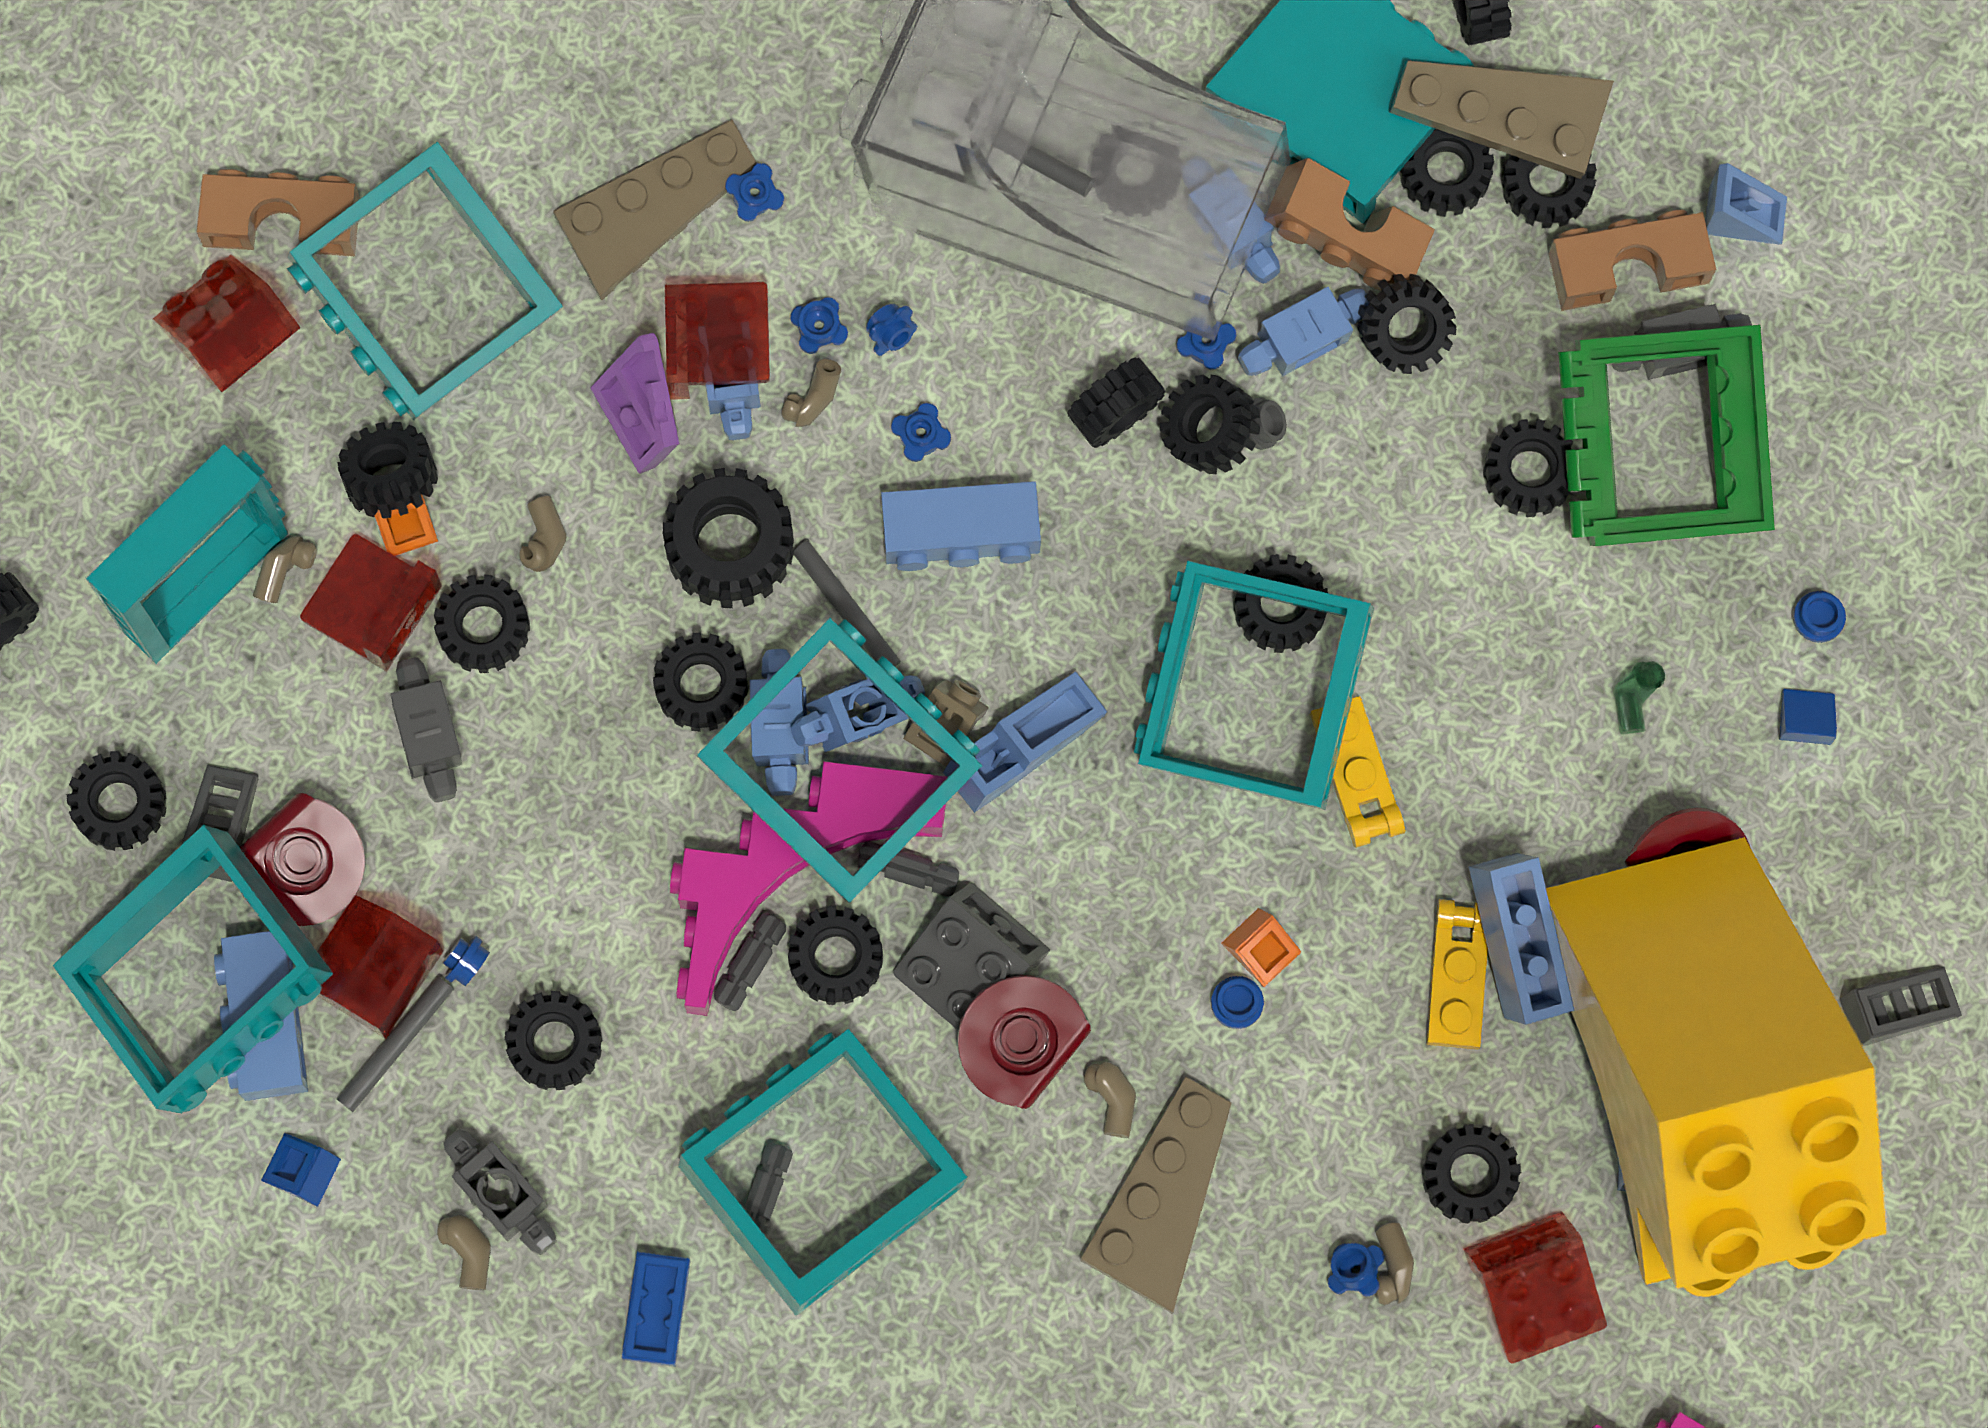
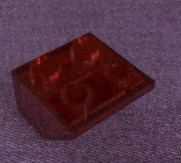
M229 255L225 260H218L208 266L197 283L186 292L177 293L169 298L163 305L162 311L153 318L156 324L205 379L221 393L301 328L268 283L232 255Z
M355 895L317 951L334 973L321 985L322 990L318 997L386 1039L444 951L438 940L394 912Z

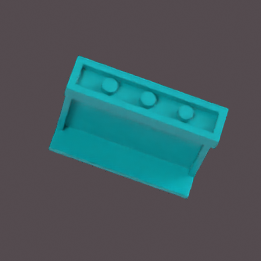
M1280 0L1207 84L1205 104L1286 167L1310 158L1350 181L1343 200V210L1363 224L1375 210L1376 200L1380 193L1435 130V128L1389 113L1405 64L1408 61L1469 67L1475 66L1462 52L1455 49L1449 51L1435 41L1434 34L1423 23L1417 20L1410 22L1396 12L1395 6L1390 0Z

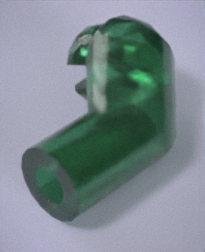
M1648 661L1635 664L1615 685L1614 699L1621 735L1641 733L1646 730L1642 704L1665 681V671L1658 662Z

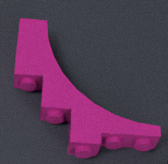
M824 762L822 777L812 776L809 793V807L817 808V812L783 809L829 854H833L867 841L890 838L948 777ZM946 804L914 837H942ZM753 812L752 820L743 819L739 850L748 851V856L685 848L683 863H673L670 893L678 894L680 909L697 911V917L687 916L684 947L692 948L690 968L680 967L677 984V999H685L684 1006L687 1014L708 1016L718 973L736 936L762 902L787 879L810 866L755 812Z

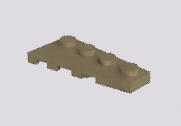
M1408 61L1404 66L1389 113L1581 179L1586 172L1614 81Z
M730 120L554 210V217L602 301L615 290V287L644 265L650 256L670 239L673 240L694 218L706 208H710L727 193L725 184L729 176L733 174L741 176L751 172L754 165H756V161L733 120Z
M1185 1077L1080 1260L1171 1314L1174 1312L1232 1104L1188 1077Z

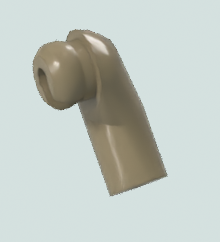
M551 496L537 498L527 505L537 531L528 543V546L521 547L519 557L523 566L537 572L544 571L555 563L567 538Z
M293 536L287 538L267 553L262 563L253 597L266 602L277 603L286 573L294 565L301 569L311 568L317 555L316 546L310 542H303L302 537Z
M1110 1062L1090 1065L1084 1074L1085 1085L1088 1090L1100 1093L1108 1103L1104 1134L1129 1138L1136 1100L1134 1088L1118 1066Z
M455 1215L454 1217L443 1219L437 1229L439 1241L442 1244L452 1246L463 1258L459 1288L485 1291L491 1252L489 1240L476 1224L465 1216Z
M1389 1223L1376 1231L1388 1266V1275L1376 1278L1380 1283V1287L1375 1296L1378 1303L1382 1305H1388L1393 1301H1397L1399 1304L1408 1297L1414 1268V1259L1401 1225L1399 1223Z

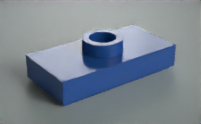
M637 1252L622 1360L676 1367L690 1259Z

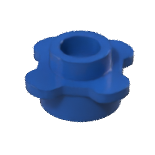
M756 164L751 172L741 176L733 174L726 181V192L733 195L734 203L738 208L737 215L744 221H753L757 215L765 213L768 209L776 211L783 205L784 195L775 188L771 180L772 170L766 164ZM751 189H758L760 194L757 197H753L750 194Z
M827 297L821 301L810 302L806 306H798L792 311L791 322L799 329L801 335L799 346L805 353L814 354L822 346L831 343L842 345L847 340L848 330L840 323L838 315L839 304L836 300ZM822 322L824 324L823 329H816L814 327L815 323Z
M888 304L877 310L869 319L866 330L869 337L876 342L874 352L878 356H882L889 350L896 351L901 349L910 341L913 333L917 330L916 323L911 321L910 317L913 311L909 306L899 307L896 304Z
M1198 311L1193 313L1189 320L1190 328L1188 332L1177 341V350L1181 356H1190L1193 360L1203 363L1207 369H1217L1223 364V354L1227 345L1234 343L1236 340V330L1231 324L1221 325L1211 320L1207 312ZM1205 336L1210 337L1211 343L1204 344L1202 338Z
M921 404L917 412L908 416L899 415L892 421V433L901 438L902 444L905 447L904 455L910 461L919 462L925 455L933 453L936 449H946L951 442V434L947 429L942 428L937 418L938 409L933 404ZM923 428L926 430V434L920 437L916 434V431Z
M1343 1243L1337 1246L1331 1260L1333 1274L1328 1278L1330 1289L1336 1294H1343L1346 1291H1358L1365 1297L1375 1294L1380 1287V1283L1376 1279L1378 1267L1385 1259L1382 1250L1374 1245L1366 1248L1358 1243ZM1360 1266V1272L1353 1274V1267Z

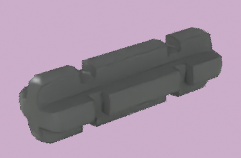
M870 841L864 842L857 860L858 868L860 869L882 845ZM899 851L880 871L884 872L885 878L921 889L929 886L932 887V892L947 897L954 894L959 880V870L957 868L942 863L938 867L933 866L932 860Z
M764 913L760 916L753 928L754 936H748L727 971L728 979H722L714 992V1000L729 1010H739L747 997L745 990L747 987H753L773 954L771 947L773 944L777 946L786 932L784 922L771 914Z
M768 1143L764 1149L760 1164L763 1165L762 1170H757L744 1206V1210L764 1235L767 1230V1226L764 1224L766 1219H771L784 1179L781 1178L782 1173H787L793 1156L790 1149L773 1143Z

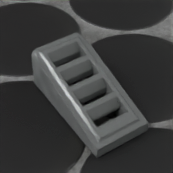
M207 765L182 844L202 825L228 832L240 847L243 844L259 780L258 775ZM214 786L241 791L239 799L212 794ZM209 806L234 811L233 817L228 818L208 814ZM222 866L209 876L232 882Z
M1944 966L1853 989L1839 999L1843 1012L1862 1046L1874 1044L1962 1016ZM1930 983L1939 1010L1930 1011L1921 985ZM1904 990H1910L1918 1016H1911L1903 994ZM1887 995L1890 997L1897 1021L1890 1022L1882 997Z

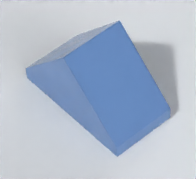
M1729 163L1720 164L1709 186L1705 219L1708 235L1781 245L1787 196Z

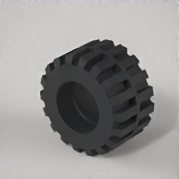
M725 468L714 469L715 477L706 480L703 473L693 477L694 486L688 489L683 484L676 492L677 502H669L666 509L667 521L663 522L662 531L666 557L675 580L679 579L681 581L682 589L690 596L695 592L699 595L700 602L711 606L712 600L720 601L721 608L732 609V601L742 600L745 607L755 604L754 596L760 593L765 599L773 593V584L776 581L781 584L786 577L787 564H792L794 537L791 515L788 506L783 505L782 495L776 488L770 490L767 480L758 474L754 480L748 478L747 470L736 468L735 476H726ZM727 514L739 515L754 523L759 531V541L755 548L741 559L718 561L707 556L699 548L698 536L701 530L709 521L718 516Z

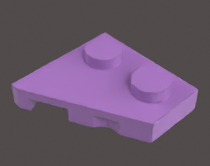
M654 333L638 336L590 389L640 474L657 467L679 444L658 339Z

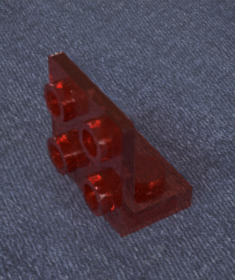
M765 282L665 285L666 373L670 400L690 399V385L768 383L770 381L768 286Z
M354 534L302 611L300 618L306 625L387 672L438 594L442 584L436 570L418 560L415 566L412 567L360 535Z
M1562 1211L1463 1248L1470 1269L1485 1288L1501 1345L1509 1363L1513 1364L1606 1328L1607 1322L1582 1237Z

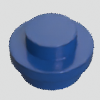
M1814 591L1806 594L1799 600L1794 609L1793 620L1797 631L1804 638L1812 642L1823 643L1833 640L1840 634L1846 622V612L1841 601L1833 594L1824 591Z
M474 936L469 943L460 938L443 961V964L449 968L445 975V979L452 983L456 979L466 986L483 965L490 952L481 946L482 940L479 937Z
M1232 976L1221 981L1216 986L1211 998V1008L1216 1019L1224 1026L1232 1029H1243L1254 1024L1261 1016L1264 1007V997L1259 986L1251 979L1243 976Z

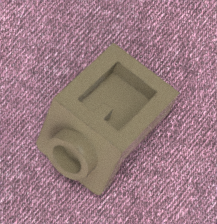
M948 680L943 681L933 689L928 697L942 712L937 722L951 735L959 729L968 737L977 721L984 717L989 709L988 706L979 701L981 695L977 690L959 680H955L953 683ZM912 723L903 739L947 767L951 758L919 727Z

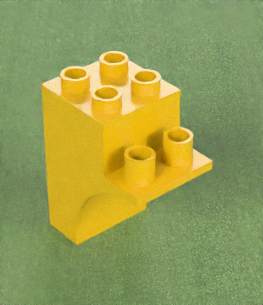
M1745 837L1546 888L1574 1011H1572V1015L1593 1068L1613 1135L1632 1218L1639 1269L1645 1284L1648 1285L1672 1279L1676 1289L1684 1287L1690 1294L1700 1297L1714 1296L1728 1290L1740 1277L1749 1274L1756 1268L1787 1260L1789 1264L1798 1269H1817L1831 1263L1842 1251L1852 1248L1862 1240L1887 1234L1874 1066Z

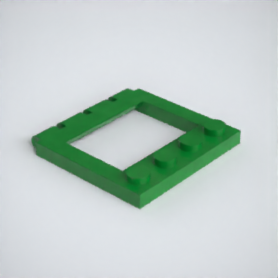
M1761 325L1575 340V351L1558 352L1560 387H1578L1579 397L1561 399L1564 440L1582 439L1583 448L1565 450L1568 491L1586 490L1587 499L1569 501L1572 538L1589 537L1590 546H1606L1775 530ZM1707 355L1718 509L1711 508L1707 510L1618 517L1607 364L1692 356L1704 357Z

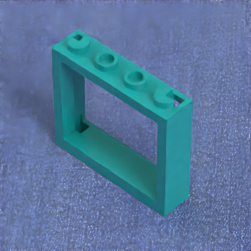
M438 142L308 237L288 254V259L293 265L287 268V270L296 281L297 286L305 294L311 289L324 304L318 311L327 325L336 335L344 330L356 346L350 353L360 368L368 376L376 372L387 386V389L381 392L387 403L395 409L400 417L407 412L413 421L563 307ZM427 172L532 311L422 394L418 395L312 256L423 173Z
M223 444L86 578L119 629L155 664L264 559L267 553L273 550L288 535L282 521L286 514L277 504L279 499L270 490L272 485L263 476L265 471L244 450L236 456ZM238 506L240 507L197 551H195L150 597H148L141 604V601L169 573H171Z
M1187 561L1185 573L1178 571L1175 585H1172L1170 601L1177 603L1173 622H1164L1159 638L1158 652L1165 653L1160 673L1152 672L1147 687L1145 701L1152 704L1148 724H1139L1135 736L1137 741L1134 753L1140 754L1138 764L1180 776L1326 810L1374 607L1371 603ZM1204 585L1345 617L1304 788L1163 755Z
M829 618L697 754V757L836 892L850 903L979 770L982 764L974 758L980 752V749L963 732L957 729L951 735L937 722L942 712L926 696L920 692L913 698L899 685L905 677L890 661L881 656L875 662L861 648L867 640L846 619H843L837 625ZM829 641L958 765L952 774L853 876L724 752L726 747Z
M202 825L53 964L55 970L154 1107L159 1110L180 1114L200 1105L207 1096L206 1091L217 1080L237 1071L245 1062V1055L259 1042L266 1041L276 1035L283 1027V1020L297 1007L306 1005L315 999L322 990L321 985L334 974L230 834L206 825ZM222 866L296 967L174 1078L101 976L217 868Z
M847 1029L837 1038L831 1032L820 1038L808 1049L807 1053L811 1056L809 1059L795 1069L789 1063L775 1072L765 1082L769 1089L756 1099L752 1100L749 1095H746L735 1102L723 1114L727 1120L712 1132L707 1127H703L695 1132L682 1144L685 1152L681 1154L678 1164L680 1170L795 1316L799 1315L963 1187L968 1178L850 1029ZM842 1057H845L937 1174L799 1279L706 1160Z

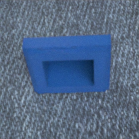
M1783 689L1779 740L1831 745L1836 739L1837 734L1835 694Z
M284 1133L261 1181L318 1207L341 1159L319 1146Z

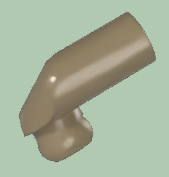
M830 359L820 360L816 365L810 390L806 398L804 399L797 394L788 395L781 412L783 419L796 422V427L810 425L833 401L841 374L840 365Z

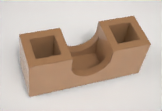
M1310 158L1286 167L1264 218L1265 221L1279 228L1278 234L1281 237L1296 244H1308L1320 251V257L1327 263L1340 268H1351L1363 275L1362 280L1364 283L1380 291L1381 288L1377 283L1383 279L1391 285L1394 284L1393 275L1402 274L1406 280H1409L1410 274H1417L1435 229L1400 209L1391 206L1372 213L1364 231H1358L1349 224L1343 211V200L1350 181Z
M232 169L220 170L217 172V175L202 174L197 234L203 247L254 250L255 235L260 223L273 214L285 213L296 217L300 221L299 241L302 243L360 200V196L355 183H349L347 179L338 176H322L318 181L298 180V177L292 174L280 172L271 173L268 175V178L248 177L246 173ZM358 223L316 254L355 256Z
M1686 210L1670 211L1660 215L1657 221L1638 224L1636 219L1620 220L1609 225L1608 230L1589 233L1587 228L1571 229L1561 233L1558 236L1559 239L1553 240L1548 253L1561 311L1611 302L1617 289L1613 266L1623 260L1636 259L1649 265L1656 275L1660 293L1710 284L1716 271L1703 212L1688 215Z

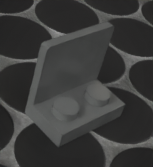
M970 883L947 900L895 968L894 976L954 1028L959 1030L966 1008L978 993L998 980L1028 974L1041 963L1050 952V949L978 887Z

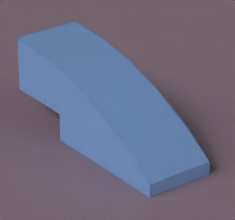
M1074 672L999 721L993 731L974 742L980 749V752L974 758L982 766L958 790L959 794L975 813L1082 735L1103 718L1107 710L1077 672ZM951 759L943 771L945 776L949 777L958 765Z

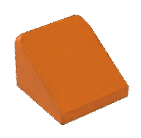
M422 494L421 497L424 504L418 508L412 503L407 505L409 513L400 516L398 509L392 510L391 518H382L380 510L377 511L375 518L389 558L438 542Z
M1260 908L1254 911L1221 943L1263 987L1269 984L1301 953V950L1274 916Z

